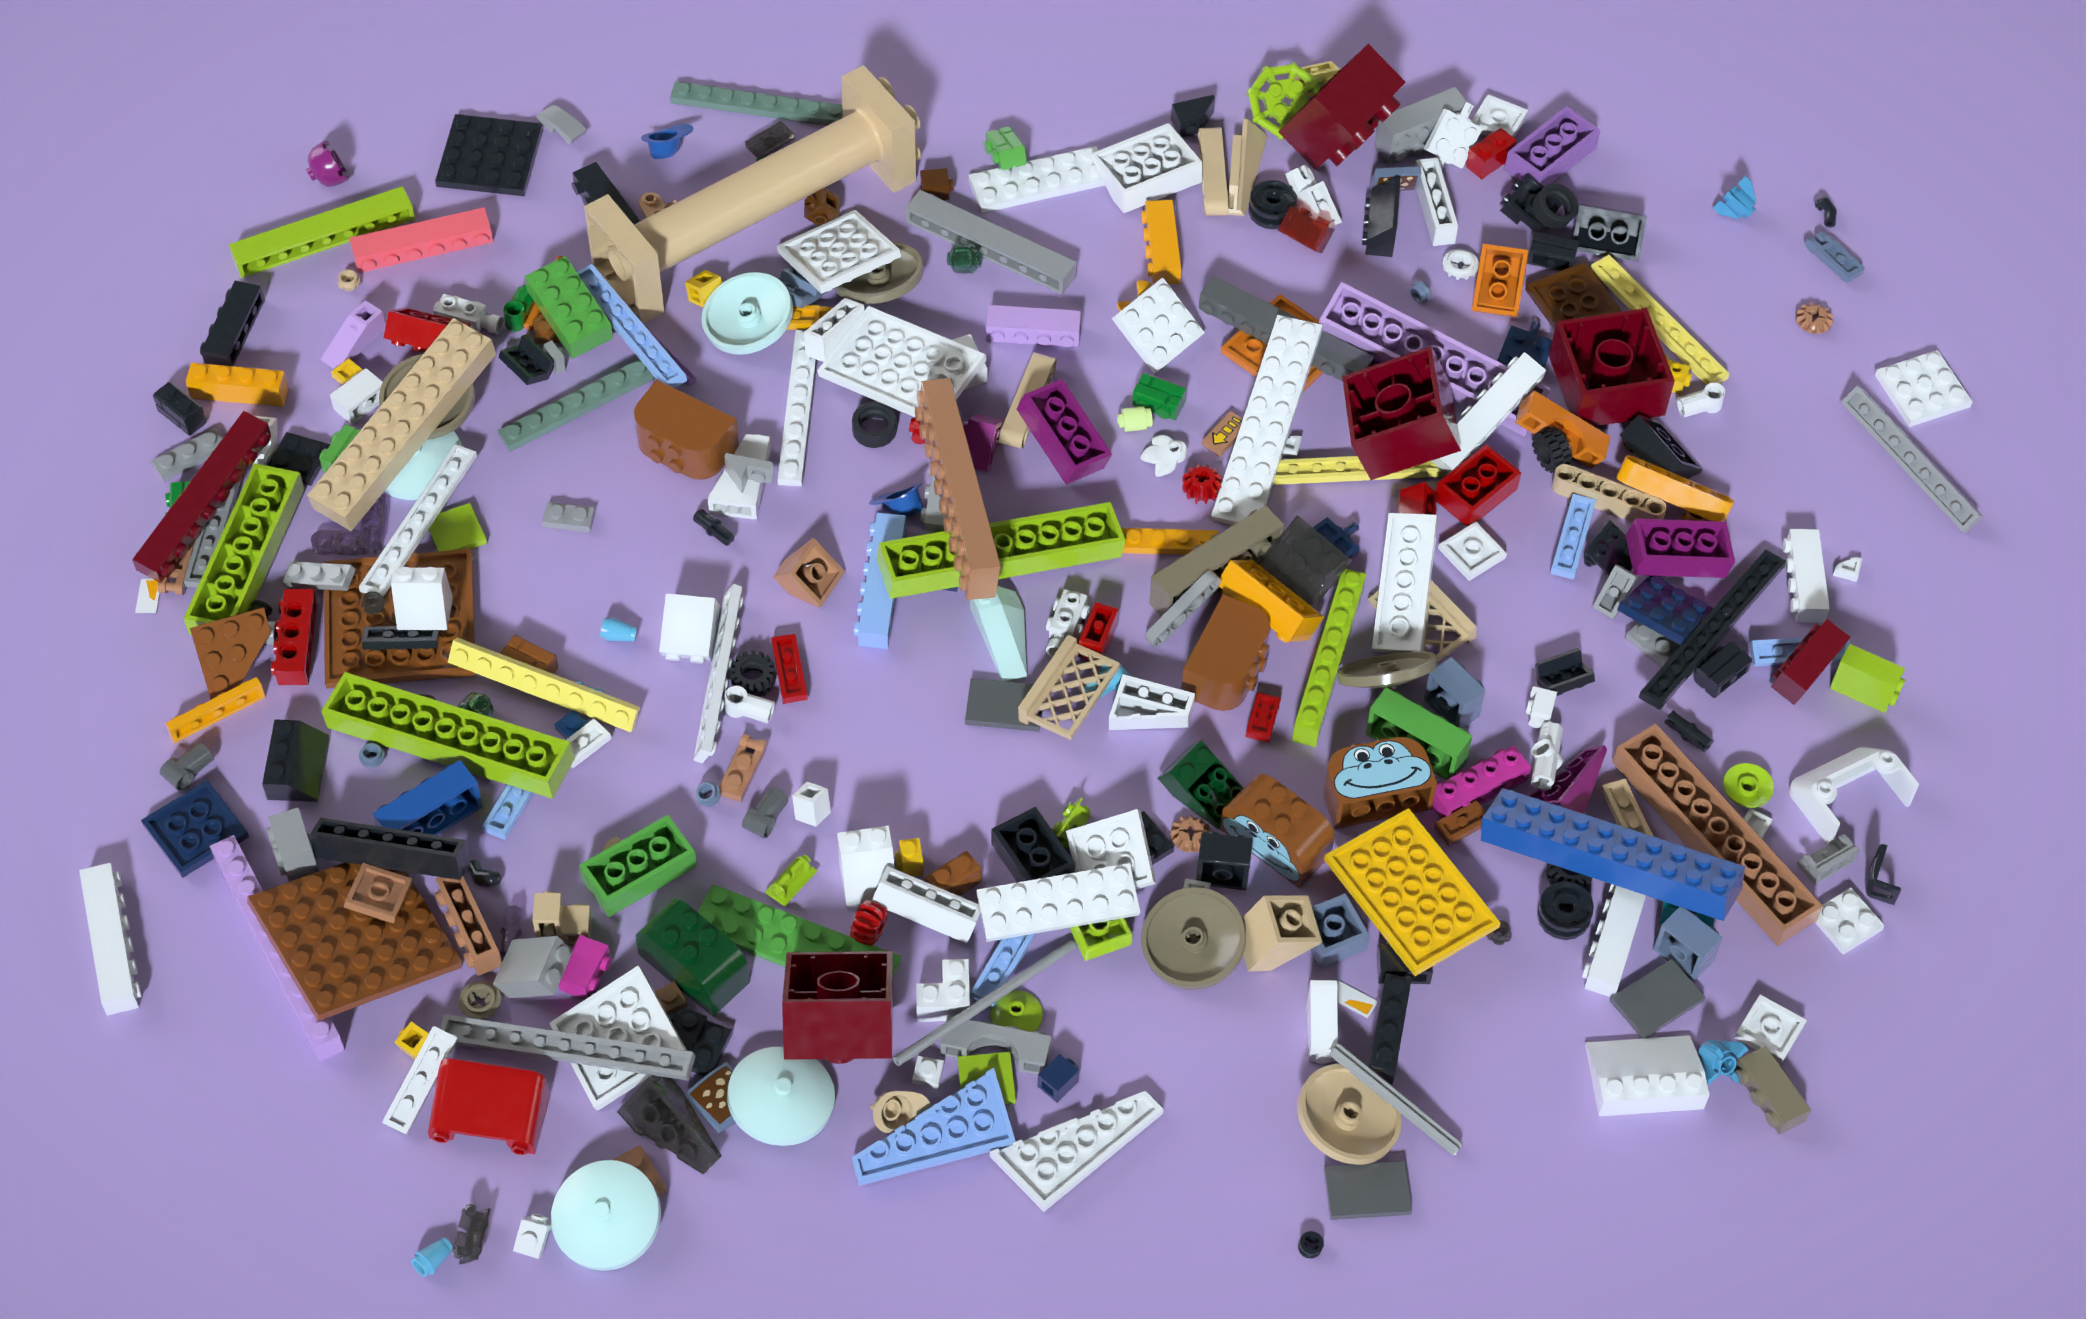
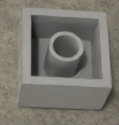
M299 807L269 816L271 826L266 829L281 876L287 875L290 882L319 872Z

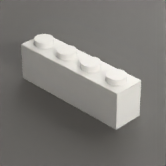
M1438 158L1416 160L1415 166H1420L1421 177L1416 190L1432 245L1455 244L1458 223Z
M1790 529L1788 537L1783 540V553H1787L1785 571L1790 575L1788 579V592L1792 593L1790 602L1791 613L1795 614V622L1824 623L1830 607L1819 530Z
M886 866L872 899V902L879 903L888 911L964 943H968L980 914L979 904L889 866Z

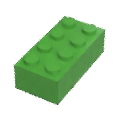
M566 256L525 275L528 293L572 359L613 339L610 321Z
M1387 687L1371 706L1366 735L1374 740L1396 737L1415 740L1425 749L1433 773L1444 780L1451 778L1457 771L1462 770L1467 763L1473 737L1465 729L1454 726L1442 716L1429 712L1422 705L1413 703L1404 698L1399 692L1392 691Z
M666 815L581 863L579 867L582 881L606 915L611 917L696 868L697 862L695 850L669 815Z

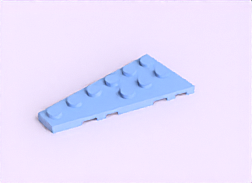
M994 1068L986 1072L978 1080H973L965 1085V1088L946 1097L916 1116L910 1123L894 1130V1133L883 1140H878L853 1156L852 1164L858 1186L980 1155L998 1148L1003 1149L1016 1142Z

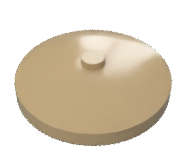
M1341 1064L1324 1066L1315 1071L1306 1080L1298 1095L1297 1114L1304 1133L1321 1152L1337 1161L1355 1165L1375 1162L1384 1157L1399 1138L1402 1126L1401 1113Z

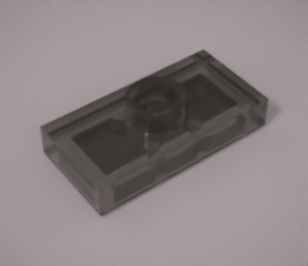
M780 121L745 141V145L758 159L795 139V135Z

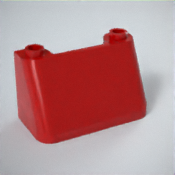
M451 1058L442 1059L438 1069L428 1128L429 1138L438 1143H447L449 1140L454 1139L455 1133L506 1141L511 1151L517 1155L535 1154L550 1099L546 1078L544 1075L531 1070Z

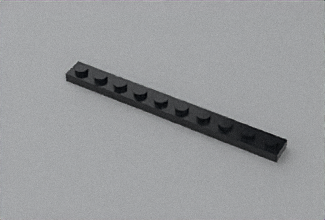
M1765 549L1640 691L1639 698L1661 710L1783 570L1786 560Z

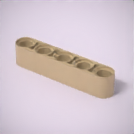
M1199 128L1198 144L1199 156L1202 161L1204 215L1227 216L1228 193L1222 128Z
M1036 352L1032 354L1002 426L999 443L1020 449L1024 448L1030 429L1016 408L1024 394L1050 384L1056 369L1057 358Z
M1561 464L1555 469L1552 489L1559 495L1572 499V495L1577 494L1596 499L1594 508L1633 522L1635 518L1664 519L1667 506L1660 498L1572 465Z

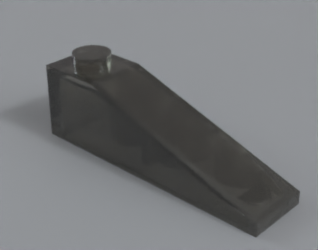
M654 1075L648 1077L617 1111L634 1132L640 1136L645 1135L656 1142L655 1145L661 1149L666 1148L676 1154L677 1159L703 1175L722 1157L684 1092L672 1078Z

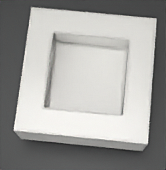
M918 1056L912 1084L938 1089L944 1060Z

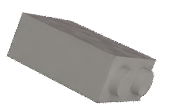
M558 936L514 939L508 948L493 985L508 998L555 995L573 949Z

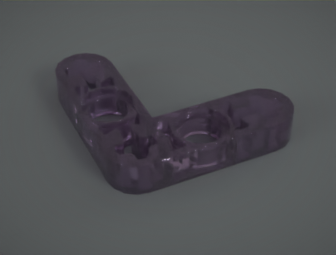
M382 493L377 500L379 501L376 503L377 511L371 507L361 519L360 530H320L315 532L311 536L313 551L319 555H372L380 552L383 547L387 512L384 494ZM371 519H378L380 521L376 526L367 525V522ZM370 535H373L374 541L371 545H368L370 543ZM344 539L353 540V543L349 546L340 545Z

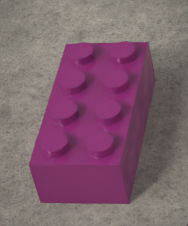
M1063 379L1024 394L1016 410L1066 485L1105 468L1112 453Z
M1635 518L1626 533L1632 569L1635 575L1726 578L1735 563L1726 522Z

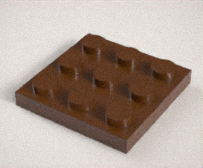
M1586 262L1526 284V292L1554 331L1557 321L1621 312L1619 306Z

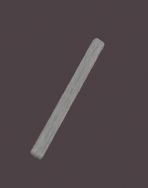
M1338 1043L1332 1049L1330 1056L1451 1155H1455L1463 1145L1461 1141L1344 1046Z

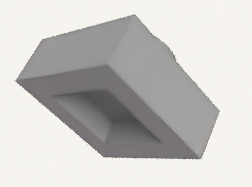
M552 340L545 343L544 351L554 361L553 370L557 374L565 371L564 360H566V355L561 347L557 348Z

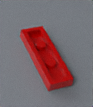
M789 634L771 637L783 704L808 700L796 635Z

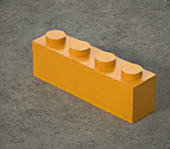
M1173 200L1145 201V210H1141V224H1146V228H1143V241H1148V245H1145V258L1150 259V263H1147L1148 277L1152 276L1153 284L1164 278L1168 285H1178L1181 280V263Z
M191 363L186 378L190 397L201 400L284 407L289 389L285 372L280 370Z

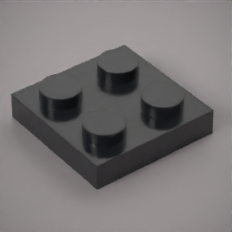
M286 432L267 466L299 472L303 484L312 486L322 468L319 460L320 454L323 449H328L330 444Z

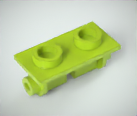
M1080 798L1074 804L1070 802L1062 812V815L1065 816L1061 822L1058 821L1052 828V831L1066 850L1070 848L1066 831L1073 829V826L1076 828L1084 826L1091 817V809L1084 805L1080 806L1083 798Z
M807 855L798 856L765 891V894L785 907L818 870L809 864L811 859Z

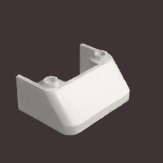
M1859 747L1795 778L1790 785L1789 795L1828 845L1833 842L1840 826V822L1827 806L1835 800L1837 788L1877 770L1905 807L1911 805L1919 783L1892 751Z

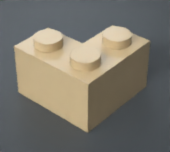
M553 891L534 893L532 921L536 938L558 936L568 946H574L580 935L591 939L592 916L590 905L572 904L571 906H563L561 893Z

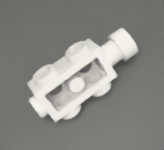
M443 294L440 301L435 303L433 314L471 323L470 328L479 333L484 328L490 333L499 334L504 324L502 316L488 315L486 305L477 301L473 302L462 299L458 296Z
M1064 589L1061 598H1056L1053 609L1055 614L1053 617H1049L1046 626L1050 638L1046 652L1051 657L1054 656L1067 635L1080 639L1083 631L1081 621L1082 619L1087 620L1090 613V606L1087 605V595Z

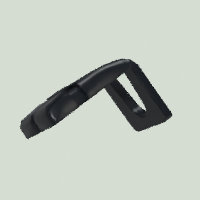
M1880 844L1867 874L1865 890L1870 898L1895 905L1901 888L1877 880L1888 847L1886 844ZM1873 885L1891 893L1892 895H1884L1877 892H1873Z

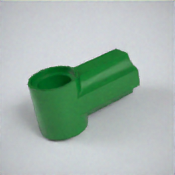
M526 285L518 287L511 301L504 305V324L509 331L517 332L524 328L525 319L534 304Z

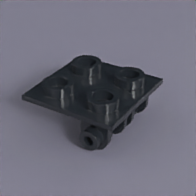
M1609 520L1586 549V555L1584 556V564L1586 566L1598 565L1608 576H1610L1617 564L1628 571L1632 569L1626 535Z

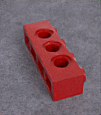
M284 589L283 599H279L278 607L281 618L276 621V632L279 635L278 640H274L273 644L276 659L271 662V674L276 677L278 685H308L318 604L314 589Z

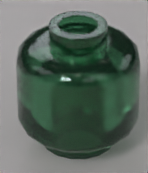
M955 244L951 252L947 254V264L951 266L954 273L973 274L982 265V253L974 244Z
M479 692L469 693L457 705L459 708L491 717L494 712L490 698Z

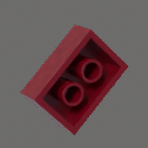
M1828 619L1822 625L1817 622L1772 676L1776 681L1771 687L1795 705L1851 637Z

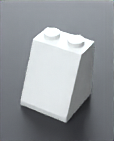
M434 567L394 568L391 588L397 630H447L453 596L445 569Z
M666 594L659 649L660 654L665 656V660L680 661V658H690V662L699 664L705 663V660H712L721 609L715 598Z
M889 825L837 833L839 866L847 908L859 907L866 900L872 902L886 866L895 869Z

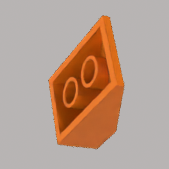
M1489 244L1482 245L1472 311L1518 317L1528 261V250Z

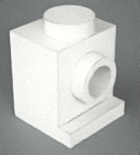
M1535 686L1532 687L1526 714L1530 715L1528 725L1534 728H1542L1544 722L1550 721L1557 692Z

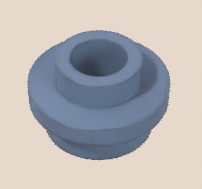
M1422 281L1414 282L1410 288L1412 298L1417 303L1430 300V287Z
M369 743L362 747L359 759L363 766L374 768L383 763L385 753L382 747L375 743Z
M704 782L698 786L696 798L702 806L711 807L720 800L721 789L716 783ZM712 792V795L707 798V794Z

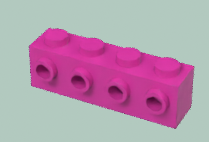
M1514 745L1507 749L1502 748L1492 757L1486 760L1480 759L1471 768L1465 771H1457L1446 781H1438L1432 807L1442 819L1475 800L1482 805L1497 797L1502 788L1511 790L1528 781L1531 766Z

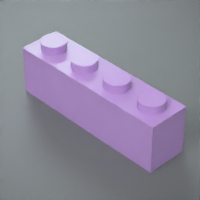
M988 305L986 341L1079 347L1081 311Z

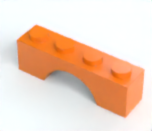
M1533 391L1521 400L1515 421L1516 424L1533 434L1542 428L1555 426L1561 431V435L1564 434L1566 437L1565 439L1571 448L1572 457L1589 468H1593L1606 458L1611 438L1609 435L1536 391Z

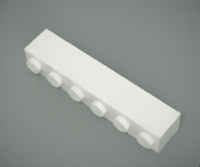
M1525 352L1519 358L1515 356L1507 366L1509 369L1504 374L1499 373L1492 381L1493 386L1488 391L1484 389L1476 399L1478 402L1473 407L1468 406L1461 414L1462 419L1457 423L1461 451L1431 461L1447 475L1466 461L1520 404L1521 400L1544 378L1546 369Z
M111 863L81 869L79 872L102 1006L107 1016L139 1008L137 998L142 997L139 983L138 981L134 982L133 977L138 972L135 960H130L129 953L134 952L131 938L126 937V931L130 930L127 915L122 914V909L126 908L123 893L118 891V887L122 886L119 871L114 872Z
M1611 884L1609 890L1610 893H1613L1612 900L1606 899L1602 912L1607 915L1606 920H1600L1596 935L1600 936L1599 942L1593 941L1589 956L1594 957L1592 964L1586 963L1582 978L1587 979L1584 989L1612 997L1617 992L1646 895Z

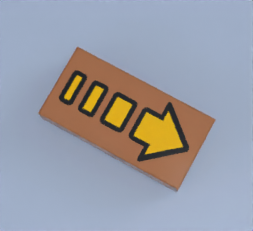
M1230 411L1202 440V446L1221 457L1236 442L1243 418Z

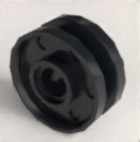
M1267 180L1260 182L1254 186L1250 193L1248 213L1251 220L1258 226L1266 229L1284 228L1295 217L1297 195L1288 184L1281 181Z
M1564 881L1550 885L1545 889L1540 898L1537 912L1539 925L1547 934L1554 938L1562 940L1576 939L1583 935L1590 926L1594 909L1592 897L1585 888L1576 883ZM1561 909H1567L1570 912L1566 913L1561 911Z

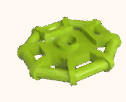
M1295 62L1281 66L1263 67L1262 72L1251 88L1247 89L1246 93L1249 97L1253 114L1252 121L1254 124H1259L1271 132L1278 140H1282L1283 137L1278 131L1309 101V92L1313 90L1315 95L1322 88L1321 79L1315 78ZM1289 73L1288 79L1276 81L1274 75ZM1295 75L1307 82L1308 85L1304 87L1300 81L1294 80ZM1267 80V82L1270 84V87L1267 90V92L1264 93L1260 91V89ZM1284 97H1288L1292 102L1290 106H1287L1281 100H1284ZM1259 100H1263L1266 111L1261 112ZM1266 118H1275L1277 120V123L1280 124L1279 127L1270 122L1269 120H1267Z

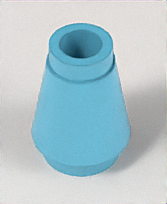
M612 617L610 619L604 618L600 637L605 638V641L634 642L637 627Z
M443 1237L416 1252L415 1257L411 1260L414 1269L423 1277L429 1274L433 1275L453 1251V1246Z

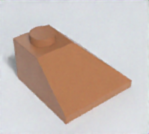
M813 538L786 558L773 578L788 594L816 607H821L845 571Z

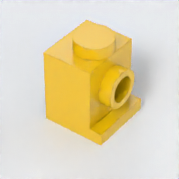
M704 270L685 281L689 302L704 308L711 293L723 283L721 276Z
M1666 356L1675 380L1672 392L1681 395L1684 386L1689 387L1693 376L1692 373H1689L1691 366L1669 360V356Z
M920 839L899 840V850L895 851L894 854L896 870L912 877L922 876L923 857Z
M410 1022L407 1027L400 1031L394 1043L400 1050L415 1060L429 1033L413 1022Z

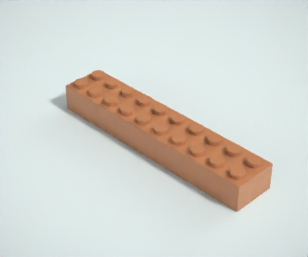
M950 378L925 380L921 382V390L917 391L918 407H915V418L921 424L919 427L920 438L925 439V457L930 459V476L935 478L934 492L935 495L940 497L939 511L940 514L945 516L944 530L945 533L950 535L948 541L949 550L954 552L955 555L953 562L955 571H959L960 574L959 588L960 591H964L966 600L993 598L996 596L1001 566Z
M1656 723L1617 747L1612 763L1688 848L1745 866L1742 890L1736 901L1777 946L1817 921L1823 905Z

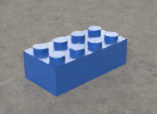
M459 760L454 764L446 766L433 777L426 778L420 785L410 791L403 792L392 802L380 806L372 814L375 825L379 827L439 835L483 808L477 780Z

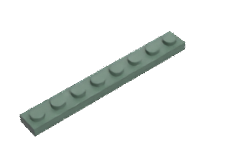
M675 81L670 95V102L673 104L827 126L843 118V107L840 104Z
M638 359L499 429V436L511 452L654 380L655 377L642 361Z

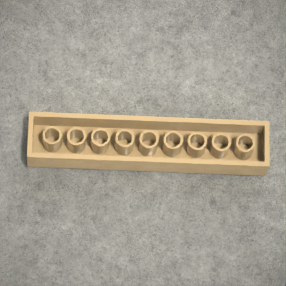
M453 318L307 494L313 509L352 531L494 358L496 351L492 340Z

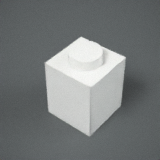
M806 782L792 795L795 819L817 827L831 813L827 788Z

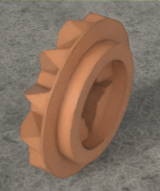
M1810 302L1808 305L1803 304L1797 310L1796 322L1806 332L1821 334L1831 328L1833 314L1829 313V308H1823L1821 303L1814 305ZM1817 314L1818 318L1812 322V316Z
M1190 815L1185 818L1180 817L1176 823L1173 822L1170 837L1178 849L1190 853L1198 852L1200 849L1201 832L1209 833L1211 831L1209 823L1206 824L1202 817L1198 819ZM1190 827L1195 832L1192 840H1190L1189 834L1186 833Z

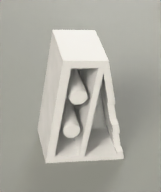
M1123 674L1109 716V730L1188 727L1195 706V693Z

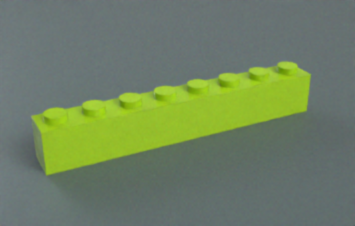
M401 186L238 240L228 245L241 278L348 243L351 237L386 230L413 221L415 216L409 197L404 187Z
M1346 568L1342 569L1296 718L1292 742L1317 747L1337 681V671L1341 667L1364 592L1367 575L1365 573Z

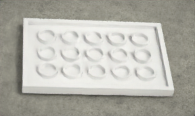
M868 306L817 371L821 378L915 417V407H918L917 391L921 390L922 381L950 378L955 399L957 400L986 362V355Z

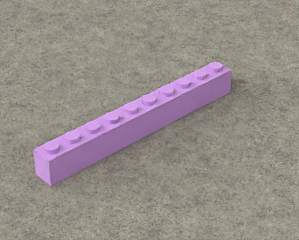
M232 835L211 845L210 849L214 860L319 1061L321 1062L344 1051L340 1035L331 1018L328 1017L320 1021L316 1020L247 903L248 896L263 890L235 836Z

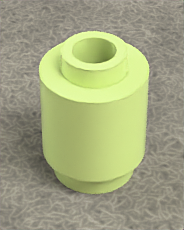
M1144 406L1121 409V414H1117L1118 427L1123 428L1124 432L1147 430V427H1152L1153 425L1151 409H1145Z

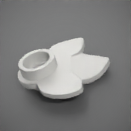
M1159 435L1152 438L1153 446L1146 448L1140 457L1144 462L1156 464L1155 475L1160 477L1174 471L1177 463L1182 462L1186 458L1188 450L1184 442L1180 440L1173 441L1169 436Z

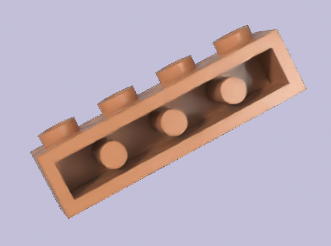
M462 876L461 880L436 878L438 891L435 892L436 899L440 907L445 905L448 911L444 913L449 927L455 926L457 933H454V937L459 948L464 947L467 952L463 955L469 969L474 967L477 975L480 976L499 968L502 964L499 950L464 876Z

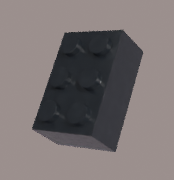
M1036 806L991 829V845L1017 883L1075 873V862Z

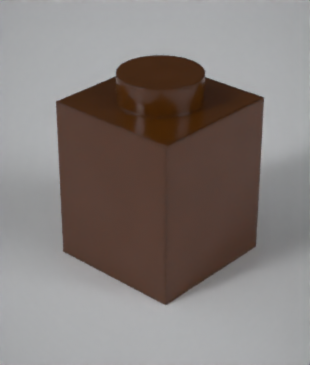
M947 168L920 170L921 190L933 194L943 201L950 200V191H954L953 177H948Z

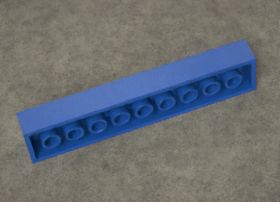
M1502 788L1482 818L1481 841L1721 921L1725 920L1742 890L1745 866L1505 788Z

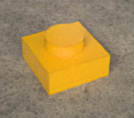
M348 358L333 369L331 374L332 378L341 385H344L354 375L362 372L363 369Z

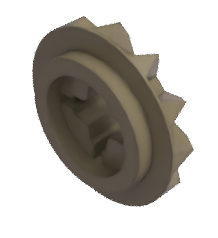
M473 982L467 985L460 993L459 1007L463 1015L469 1018L484 1020L486 1017H493L497 1009H500V991L490 982ZM474 996L481 1000L485 999L486 1006L476 1005Z

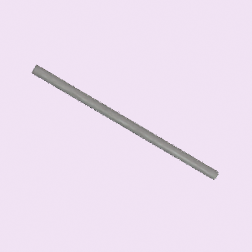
M1069 940L894 1056V1063L897 1066L902 1065L1076 949V943L1073 940Z

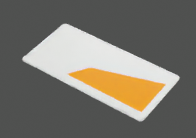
M141 579L135 613H156L160 594L157 581Z
M1341 981L1337 983V1002L1368 1018L1378 1001Z

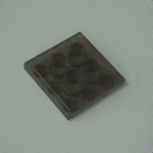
M1297 515L1258 565L1315 608L1353 560Z

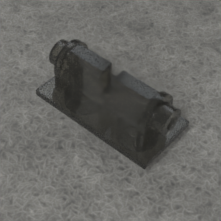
M467 1204L462 1209L458 1227L466 1230V1233L457 1231L452 1247L453 1257L460 1259V1265L478 1260L482 1252L484 1233L489 1223V1208L477 1211V1206Z

